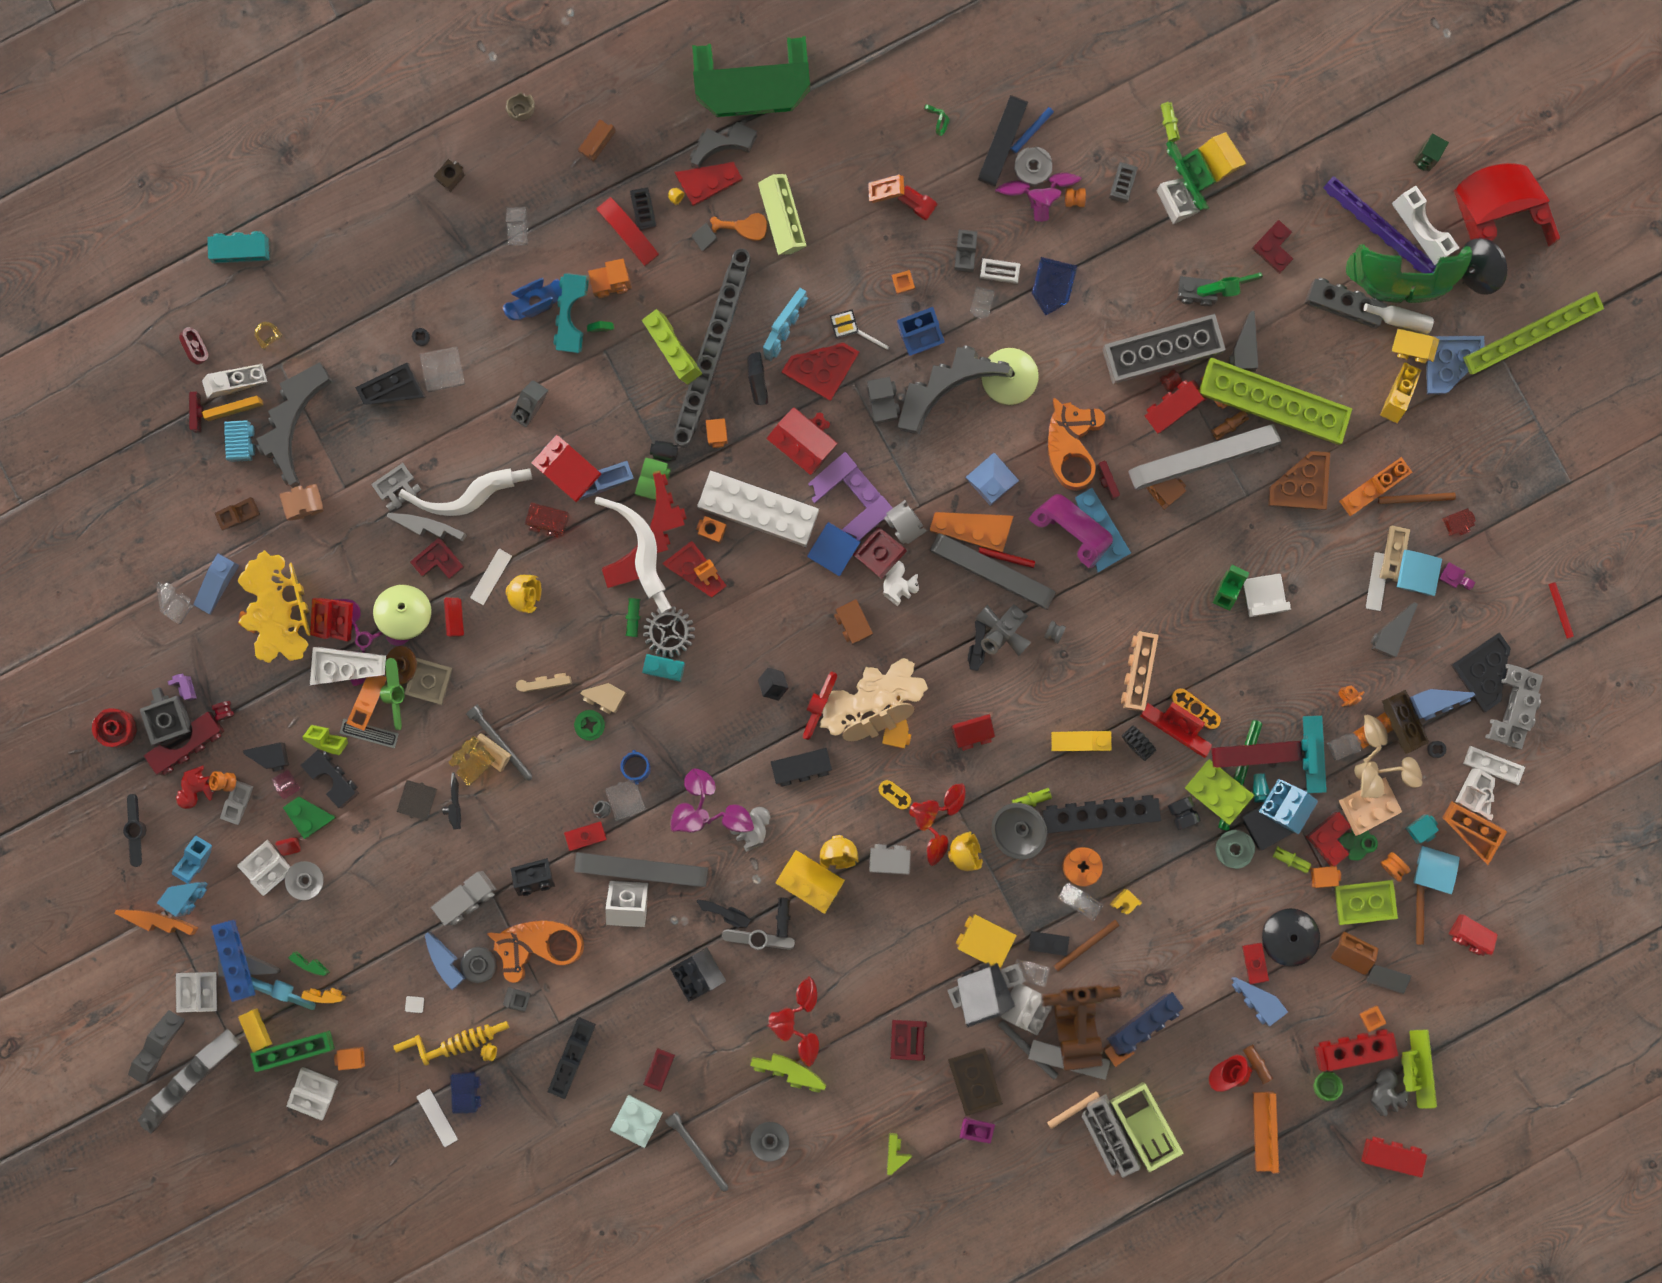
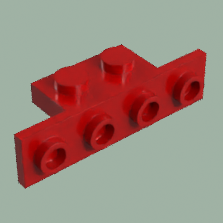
M1174 702L1171 703L1165 713L1147 703L1145 711L1142 712L1140 717L1184 744L1195 753L1204 758L1207 757L1212 744L1197 735L1203 728L1204 721Z

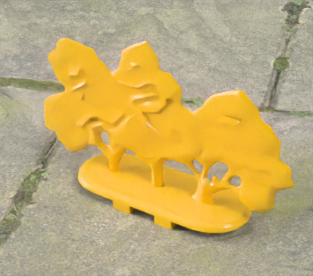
M266 551L258 554L257 559L249 561L245 571L238 578V583L245 591L257 596V601L249 604L246 609L247 614L243 615L238 623L247 631L252 630L260 633L257 641L254 643L257 659L270 663L277 657L278 652H281L289 661L302 659L303 652L306 651L308 643L299 636L297 632L299 627L304 625L306 634L311 636L306 614L309 613L308 605L302 601L301 595H305L303 586L300 583L298 584L292 562L289 564L291 578L287 579L281 573L285 566L284 558L280 555L270 556ZM274 570H278L279 574L274 573ZM272 576L279 577V580L283 581V583L273 582ZM278 586H282L281 590H277ZM286 586H294L297 600L286 602L282 596L283 589ZM299 605L302 620L291 619L292 606ZM294 627L293 631H288L289 628Z

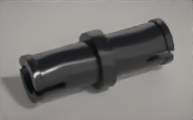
M778 897V915L775 917L777 919L776 937H788V922L791 920L789 915L791 898Z

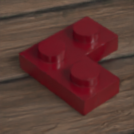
M1278 220L1252 249L1280 274L1294 259L1280 247L1293 232Z
M440 537L410 561L422 577L437 565L449 579L464 568Z

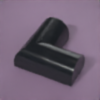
M754 352L747 358L748 379L752 398L756 405H767L768 392L764 378L762 356L760 352Z

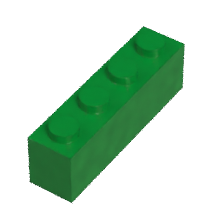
M329 1030L250 1053L255 1072L329 1052L334 1050L335 1047Z

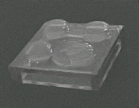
M457 346L420 354L427 392L465 385Z

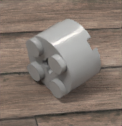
M906 500L886 513L887 516L884 517L890 527L896 528L898 532L895 534L903 544H909L927 532L924 527L921 529L923 524L912 508L910 509L909 506L905 507L908 505Z

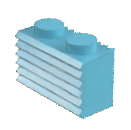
M247 420L224 422L226 460L229 462L252 461V455H255V445L252 444L251 439L255 434L254 426Z

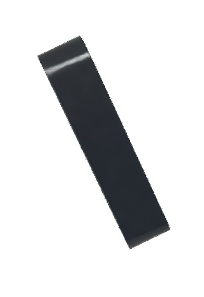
M1010 95L979 174L978 181L996 187L1028 101Z

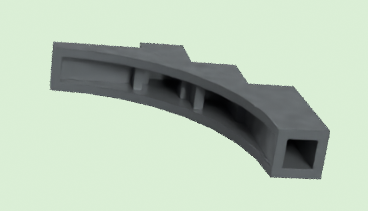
M957 347L952 369L946 364L933 365L928 387L922 382L909 383L898 428L904 432L920 435L924 421L932 408L952 389L967 381L981 377L1001 376L1012 378V367L1004 361L994 363L989 358L980 357L978 359L979 355L974 351L973 347Z
M320 362L280 383L282 389L279 391L283 399H288V401L268 411L271 416L268 420L275 429L257 438L259 444L256 446L261 455L265 454L268 458L274 456L272 460L277 468H281L283 472L281 477L286 485L289 484L293 488L300 485L292 459V440L295 426L308 402L321 389L332 383L324 365Z
M226 1029L196 1054L190 1064L175 1075L169 1084L148 1102L144 1108L145 1111L137 1120L141 1127L152 1134L174 1108L210 1072L231 1055L241 1042Z

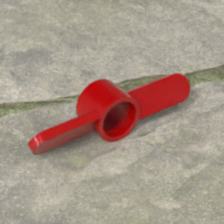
M835 672L829 673L820 695L814 693L807 707V711L812 714L803 733V738L806 740L811 738L837 679Z

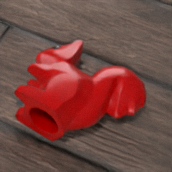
M204 765L183 772L184 775L181 780L182 790H179L176 796L177 804L181 808L191 809L195 807L198 801L197 793L201 791L204 792L209 801L213 799L215 791L211 790L207 782L210 776L204 777L201 772L204 769Z

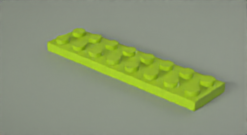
M1210 358L1199 390L1206 398L1337 445H1341L1352 412L1350 407L1214 358Z

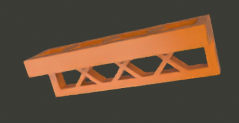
M1272 1091L1253 1092L1256 1171L1279 1173L1276 1094Z

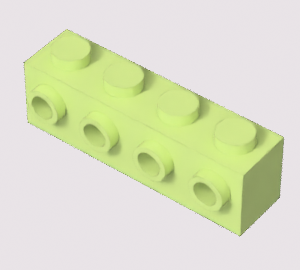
M773 174L758 182L778 255L793 254L806 247L787 175Z

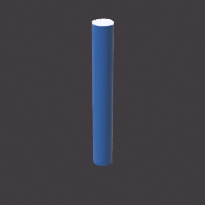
M1048 107L1011 147V150L1016 154L1054 111Z

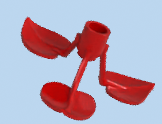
M963 783L955 784L948 789L944 797V807H939L938 802L935 800L925 801L921 804L915 802L910 807L909 814L916 819L917 827L922 831L929 829L935 835V838L929 841L927 847V858L930 866L936 865L944 857L949 845L947 836H939L931 826L938 811L947 810V814L952 816L962 808L966 792Z
M810 976L801 982L796 992V1000L800 1007L796 1009L785 1008L780 1012H772L769 1016V1024L767 1025L781 1041H788L793 1034L803 1039L798 1045V1052L802 1062L808 1067L813 1065L818 1055V1037L814 1033H809L805 1036L795 1031L793 1025L795 1024L794 1013L802 1011L803 1008L806 1012H811L816 1005L817 987Z

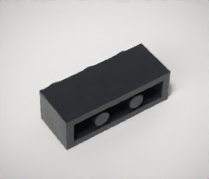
M827 748L771 761L775 782L780 784L781 787L792 785L791 781L799 779V782L811 780L810 776L816 774L818 778L828 776L829 771H832Z

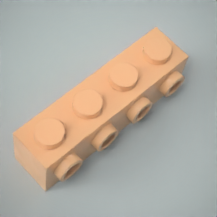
M1139 631L1136 636L1133 635L1131 647H1134L1133 655H1129L1128 666H1131L1130 673H1126L1124 682L1127 685V690L1122 693L1121 703L1124 704L1123 708L1145 711L1158 641L1157 634Z

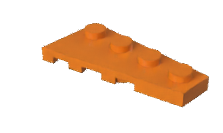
M935 512L929 531L1003 553L1013 516Z

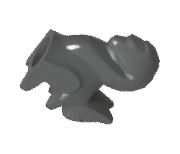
M1389 1068L1380 1070L1376 1079L1378 1085L1374 1089L1373 1098L1370 1101L1380 1116H1387L1388 1108H1391L1393 1112H1398V1107L1406 1108L1410 1091L1404 1090L1396 1094L1393 1090L1398 1082L1396 1073Z

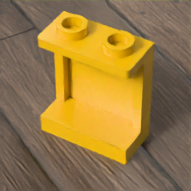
M976 914L973 917L969 916L964 925L967 927L965 933H960L956 944H958L957 949L984 963L989 962L990 965L998 963L999 968H1001L1017 935Z

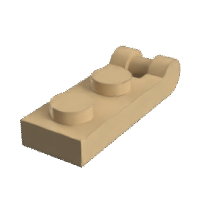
M1397 526L1389 527L1383 564L1380 571L1381 579L1390 578L1398 582L1403 552L1407 550L1410 529ZM1390 565L1396 566L1395 571H1389Z
M566 673L555 674V678L547 679V676L535 678L536 681L534 682L519 680L516 683V688L521 692H530L572 685V680L570 676H566Z

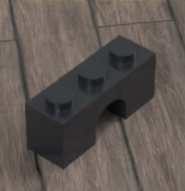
M317 750L301 764V767L313 780L319 779L324 774L332 777L333 787L326 795L337 808L342 809L359 794L356 790L358 786L351 779L349 781L344 776L345 771L339 765L335 766L331 762L333 758L328 752Z

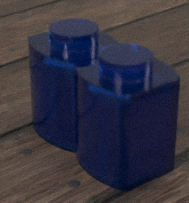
M476 1072L451 1074L452 1114L476 1113L478 1108H481V1096H477V1088H480V1076H477Z

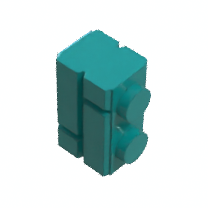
M646 654L642 673L681 682L685 663Z

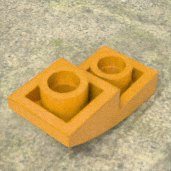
M310 988V990L303 991L301 998L318 1003H335L344 1001L346 996L341 995L342 991L335 988L325 990L323 996L321 991Z

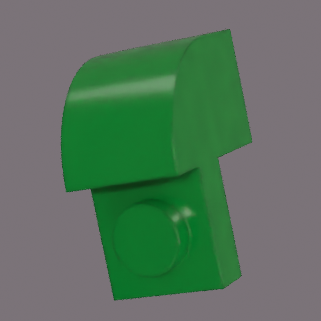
M1231 565L1229 570L1226 571L1212 603L1230 611L1238 598L1240 589L1248 578L1249 572Z

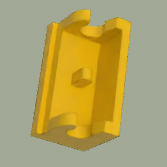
M1123 889L1110 903L1116 909L1122 906L1121 913L1125 914L1131 913L1137 905L1140 906L1142 904L1128 889Z

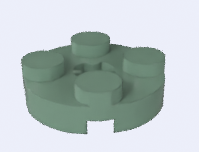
M1230 830L1223 833L1216 841L1215 852L1218 860L1224 866L1239 869L1251 862L1255 853V845L1249 835L1242 831ZM1233 844L1240 847V851L1238 850L1239 854L1237 855L1234 852H1230L1231 845Z

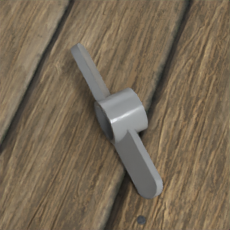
M726 929L722 933V938L725 941L750 944L752 948L757 950L764 947L791 950L795 946L794 939L767 935L763 930L744 932ZM757 932L765 936V943L760 947L753 945L751 941L752 935Z

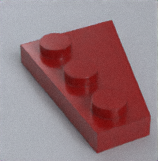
M734 162L675 172L692 206L743 180Z
M693 541L662 563L663 566L711 598L727 587L719 575L717 580L712 575L708 577L709 585H706L704 581L701 582L694 568L707 561V559Z

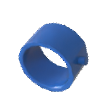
M632 750V753L624 756L620 766L624 777L628 781L635 783V785H638L639 782L644 781L649 776L651 768L648 759L643 754L636 752V750ZM633 757H640L647 764L645 773L637 778L627 776L624 770L626 762Z

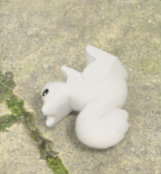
M898 561L887 572V577L883 584L884 596L896 606L900 604V597L902 595L909 599L911 596L909 592L917 593L919 591L917 574L908 581L902 578L905 567L901 561Z

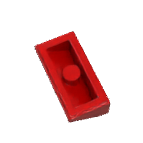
M446 597L444 599L446 634L449 637L464 636L462 601L460 598Z

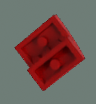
M312 598L310 635L324 639L351 640L353 603L334 599Z

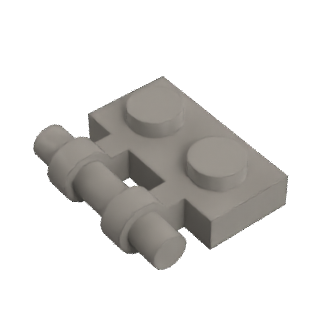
M401 463L371 484L383 501L390 497L392 501L386 505L389 511L396 507H401L402 503L406 501L404 498L396 497L394 494L404 487L408 493L417 496L416 493L422 490L418 484L412 488L408 483L413 481L414 477L404 463Z

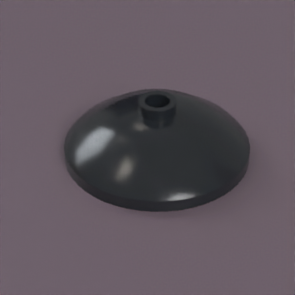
M1476 238L1470 240L1463 246V248L1466 246L1471 248L1472 257L1462 279L1471 290L1478 294L1489 295L1501 289L1507 278L1505 256L1498 245L1489 239Z
M1294 908L1282 909L1272 914L1266 921L1262 930V943L1266 953L1273 961L1289 967L1300 966L1307 963L1316 954L1320 945V931L1315 920L1306 912ZM1293 934H1295L1297 937L1296 941L1294 942L1290 940V937Z

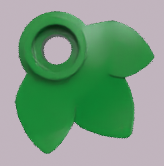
M1351 828L1352 833H1346L1339 838L1341 845L1350 850L1348 855L1350 860H1361L1367 853L1374 852L1378 847L1377 838L1370 834L1369 830L1355 836ZM1366 840H1369L1371 842V845L1369 847L1365 846Z

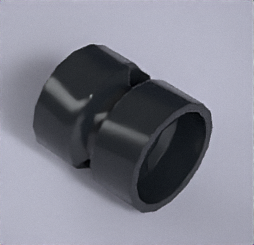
M1191 796L1167 805L1171 815L1176 817L1174 822L1178 830L1201 821L1198 812L1193 810L1195 805Z

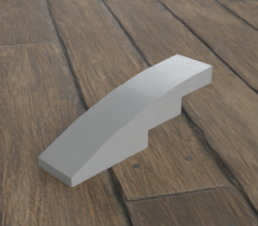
M387 514L389 519L422 537L426 530L442 539L448 533L464 542L467 536L465 533L449 525L428 518L409 514Z
M1033 1040L1028 1059L1064 1069L1060 1046ZM1102 1058L1103 1065L1101 1067L1070 1071L1106 1080L1111 1061Z

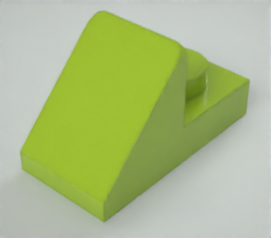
M889 1133L887 1175H892L912 1157L911 1154L896 1153L901 1149V1139H897L896 1133Z

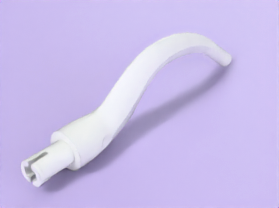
M509 468L488 473L474 480L459 499L448 503L426 502L401 489L399 496L425 511L438 515L458 516L474 511L497 490L514 487V483L532 480L530 468L513 472Z
M597 496L595 504L618 511L635 529L638 537L635 566L639 580L648 598L655 600L661 613L667 612L672 607L664 595L663 591L666 589L656 572L657 546L649 525L632 509Z

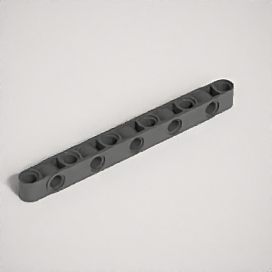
M737 249L732 256L696 363L703 374L689 384L680 411L674 440L681 448H686L691 444L698 427L746 281L751 260L749 252L745 249ZM744 255L747 257V260L739 263L737 257ZM733 291L735 296L728 299L725 297V293ZM720 326L723 328V332L715 334L713 332L714 328ZM709 362L712 364V367L709 370H703L701 368L702 364ZM698 398L700 403L697 406H691L689 404L690 400ZM686 434L688 439L682 443L678 441V436Z

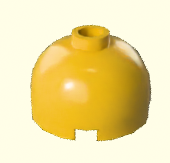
M519 575L507 586V599L515 610L532 613L537 608L534 605L536 600L540 601L542 591L541 582L536 580L537 576Z
M972 832L958 835L952 841L950 851H948L950 862H953L960 870L975 871L982 867V859H979L978 853H981V848L975 834H971Z
M841 835L833 836L832 839L823 844L820 850V865L824 868L830 869V865H837L836 869H844L855 866V861L859 862L856 846L852 841L843 838Z

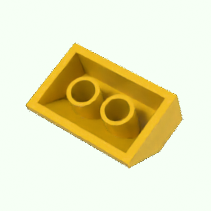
M795 850L775 883L825 914L845 880Z

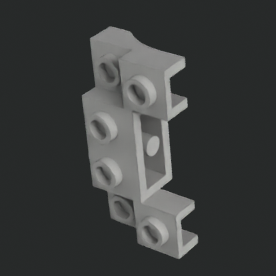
M1506 664L1505 668L1508 669L1505 679H1502L1501 683L1514 688H1512L1503 722L1490 720L1492 727L1490 734H1486L1485 738L1515 749H1522L1527 731H1531V728L1535 725V713L1541 704L1539 689L1543 676L1512 664Z

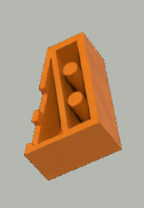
M1451 801L1442 817L1470 848L1489 865L1507 831Z

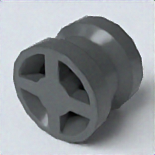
M1051 621L1044 638H1051L1058 644L1066 626H1059L1055 621Z

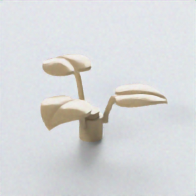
M1365 715L1364 732L1366 740L1372 747L1377 748L1367 758H1364V763L1356 765L1354 769L1357 778L1362 780L1361 798H1379L1383 795L1384 783L1382 778L1378 776V773L1402 771V780L1406 785L1412 788L1420 787L1422 785V774L1415 759L1406 757L1402 760V767L1378 770V765L1375 762L1370 761L1381 750V745L1387 744L1388 735L1382 722L1373 716Z

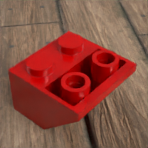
M1459 914L1448 933L1453 937L1452 941L1461 946H1469V951L1483 957L1484 955L1492 956L1498 934L1462 914Z

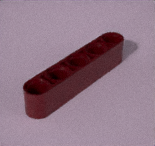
M1301 741L1211 748L1213 768L1303 760Z

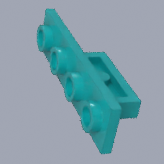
M1303 716L1304 739H1302V750L1305 754L1303 770L1306 771V789L1308 793H1327L1322 716Z

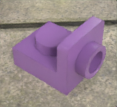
M178 674L172 677L173 680L167 681L170 686L180 684L178 690L184 700L191 701L197 699L191 677Z

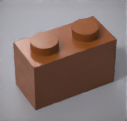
M857 599L836 609L837 614L834 617L838 625L842 624L845 629L842 633L846 642L850 641L853 645L873 635Z

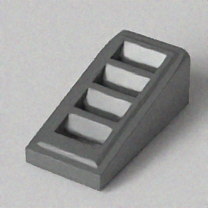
M1119 162L1109 196L1110 199L1127 204L1138 167ZM1122 168H1124L1127 170H1131L1133 172L1132 174H1128L1122 172L1121 170ZM1120 175L1130 178V181L1121 179L1119 177ZM1118 182L1127 184L1128 188L1117 184ZM1116 189H1120L1127 192L1126 194L1117 192Z

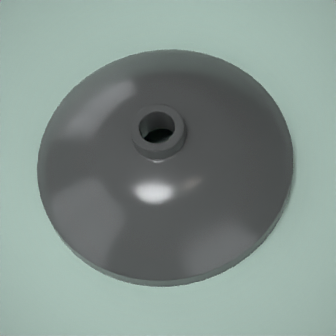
M1011 803L1002 807L993 818L991 825L992 837L997 847L1007 856L1022 860L1029 859L1037 855L1045 846L1047 827L1042 816L1033 807L1023 803Z

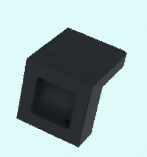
M767 668L758 679L762 695L766 698L779 701L789 689L784 672Z

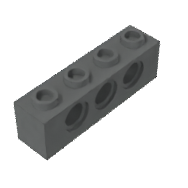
M1324 278L1314 279L1305 301L1307 305L1375 329L1380 326L1382 317L1373 313L1363 312L1360 305L1370 304L1381 308L1387 307V304L1383 303V301L1373 297H1366L1365 293L1360 291L1352 292L1347 290V287L1337 284L1335 286ZM1324 292H1330L1333 299H1327L1324 296ZM1342 299H1349L1351 305L1345 306L1342 302Z

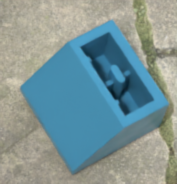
M1278 779L1259 812L1281 826L1299 834L1318 800L1308 792Z
M197 882L168 887L157 904L175 917L189 915L195 908L194 903L198 898L201 899L207 891L205 888L208 884L206 882Z

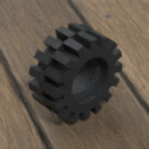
M1134 725L1122 735L1127 745L1144 761L1157 751L1149 739Z

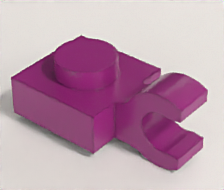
M1450 562L1447 563L1438 579L1455 589L1459 584L1471 590L1476 583L1469 578L1463 577L1466 571Z

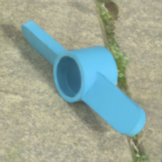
M251 977L255 990L266 993L278 1000L290 1001L314 1010L316 1007L314 1002L292 994L294 986L276 980L274 985Z

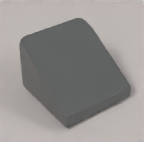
M707 223L691 235L702 251L718 241Z
M508 987L503 1006L525 1012L531 993Z

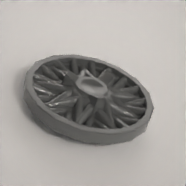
M474 947L466 951L460 964L464 977L475 983H482L491 979L497 968L494 954L483 947Z

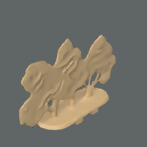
M905 658L892 664L886 675L881 674L878 668L866 667L863 672V679L859 680L856 686L858 689L857 694L852 695L844 690L831 691L822 712L824 717L820 720V727L828 728L830 733L835 736L843 732V739L846 741H857L868 736L876 737L879 735V731L885 728L889 730L896 728V723L909 718L914 712V707L911 704L902 702L905 700L920 701L928 687L923 678L911 677L915 664ZM887 705H892V707L884 710ZM868 711L875 712L874 715L861 720L864 713ZM846 715L854 716L856 721L854 719L849 721L846 719Z

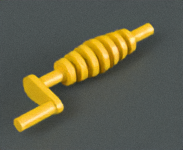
M507 1021L493 1027L487 1024L484 1025L485 1030L481 1026L477 1027L478 1033L475 1032L474 1028L469 1029L470 1036L464 1030L461 1032L463 1039H461L458 1033L455 1035V1042L451 1037L448 1039V1045L444 1041L441 1043L440 1048L426 1053L419 1035L393 1047L397 1053L417 1045L424 1065L427 1066L429 1065V1060L441 1055H445L446 1058L451 1056L450 1052L453 1055H458L457 1049H459L461 1054L466 1053L464 1046H466L468 1051H472V1043L475 1048H478L480 1046L479 1040H481L482 1044L487 1043L486 1037L492 1040L494 1039V1034L510 1027Z

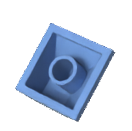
M995 453L990 455L965 477L990 506L1019 482Z

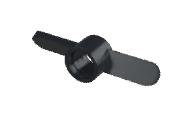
M129 794L127 796L128 822L123 828V833L129 843L130 865L139 867L142 864L141 839L146 835L147 829L145 824L139 821L137 795ZM134 823L140 826V834L135 838L129 832L130 826Z

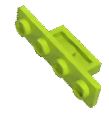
M1410 1030L1411 1050L1402 1052L1401 1058L1404 1068L1403 1082L1406 1091H1416L1418 1108H1436L1429 1031Z

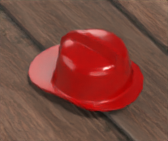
M1234 1055L1213 1067L1209 1075V1084L1217 1092H1224L1233 1087H1241L1248 1082L1253 1071L1248 1066L1245 1057Z

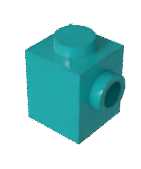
M1428 814L1422 815L1405 828L1416 844L1431 841L1436 837L1435 833L1439 831L1437 821Z

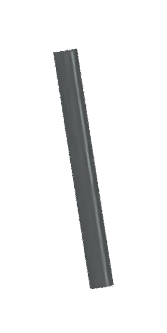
M1002 1020L998 1026L1029 1056L1031 1047ZM1034 1061L1053 1080L1059 1075L1050 1065Z

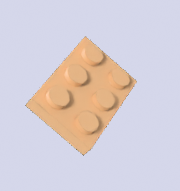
M1386 777L1382 778L1384 793L1379 798H1361L1360 789L1339 800L1355 836L1402 812Z

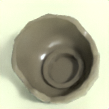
M520 92L507 100L506 111L513 120L525 121L534 113L535 101L531 94L527 96Z

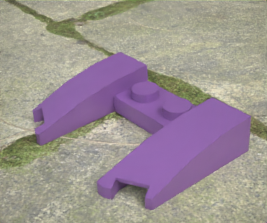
M844 452L809 483V486H814L816 496L812 497V500L816 503L841 481L845 482L866 509L842 530L856 536L857 540H861L885 520L886 513L892 507L859 470L849 455Z

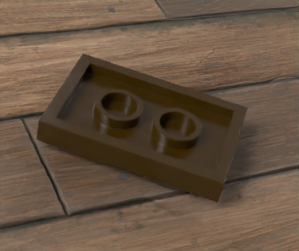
M1406 690L1382 700L1384 711L1389 716L1392 729L1396 732L1399 744L1405 754L1429 743Z
M985 1048L948 1059L966 1116L1003 1104Z

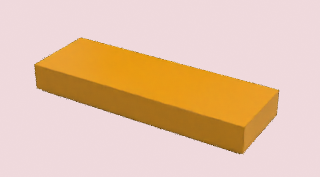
M253 396L208 409L202 413L204 419L212 421L264 405L261 398Z

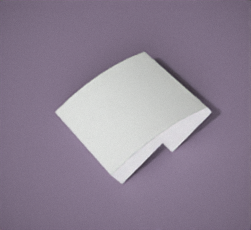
M268 840L237 866L263 896L285 878L290 868L289 864Z
M216 972L176 973V1013L217 1011Z
M302 1067L296 1084L291 1091L287 1107L323 1120L338 1081Z

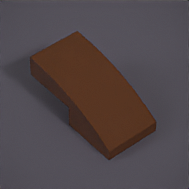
M249 497L215 513L220 528L223 531L260 515L253 497Z

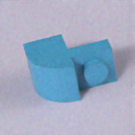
M195 835L184 849V856L172 870V875L189 884L197 872L199 873L206 864L212 845Z

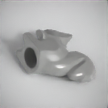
M756 807L750 812L754 825L753 831L734 832L730 830L733 835L740 834L736 837L737 841L745 840L744 849L746 852L764 844L766 836L765 826L769 824L771 819L770 812L764 807Z

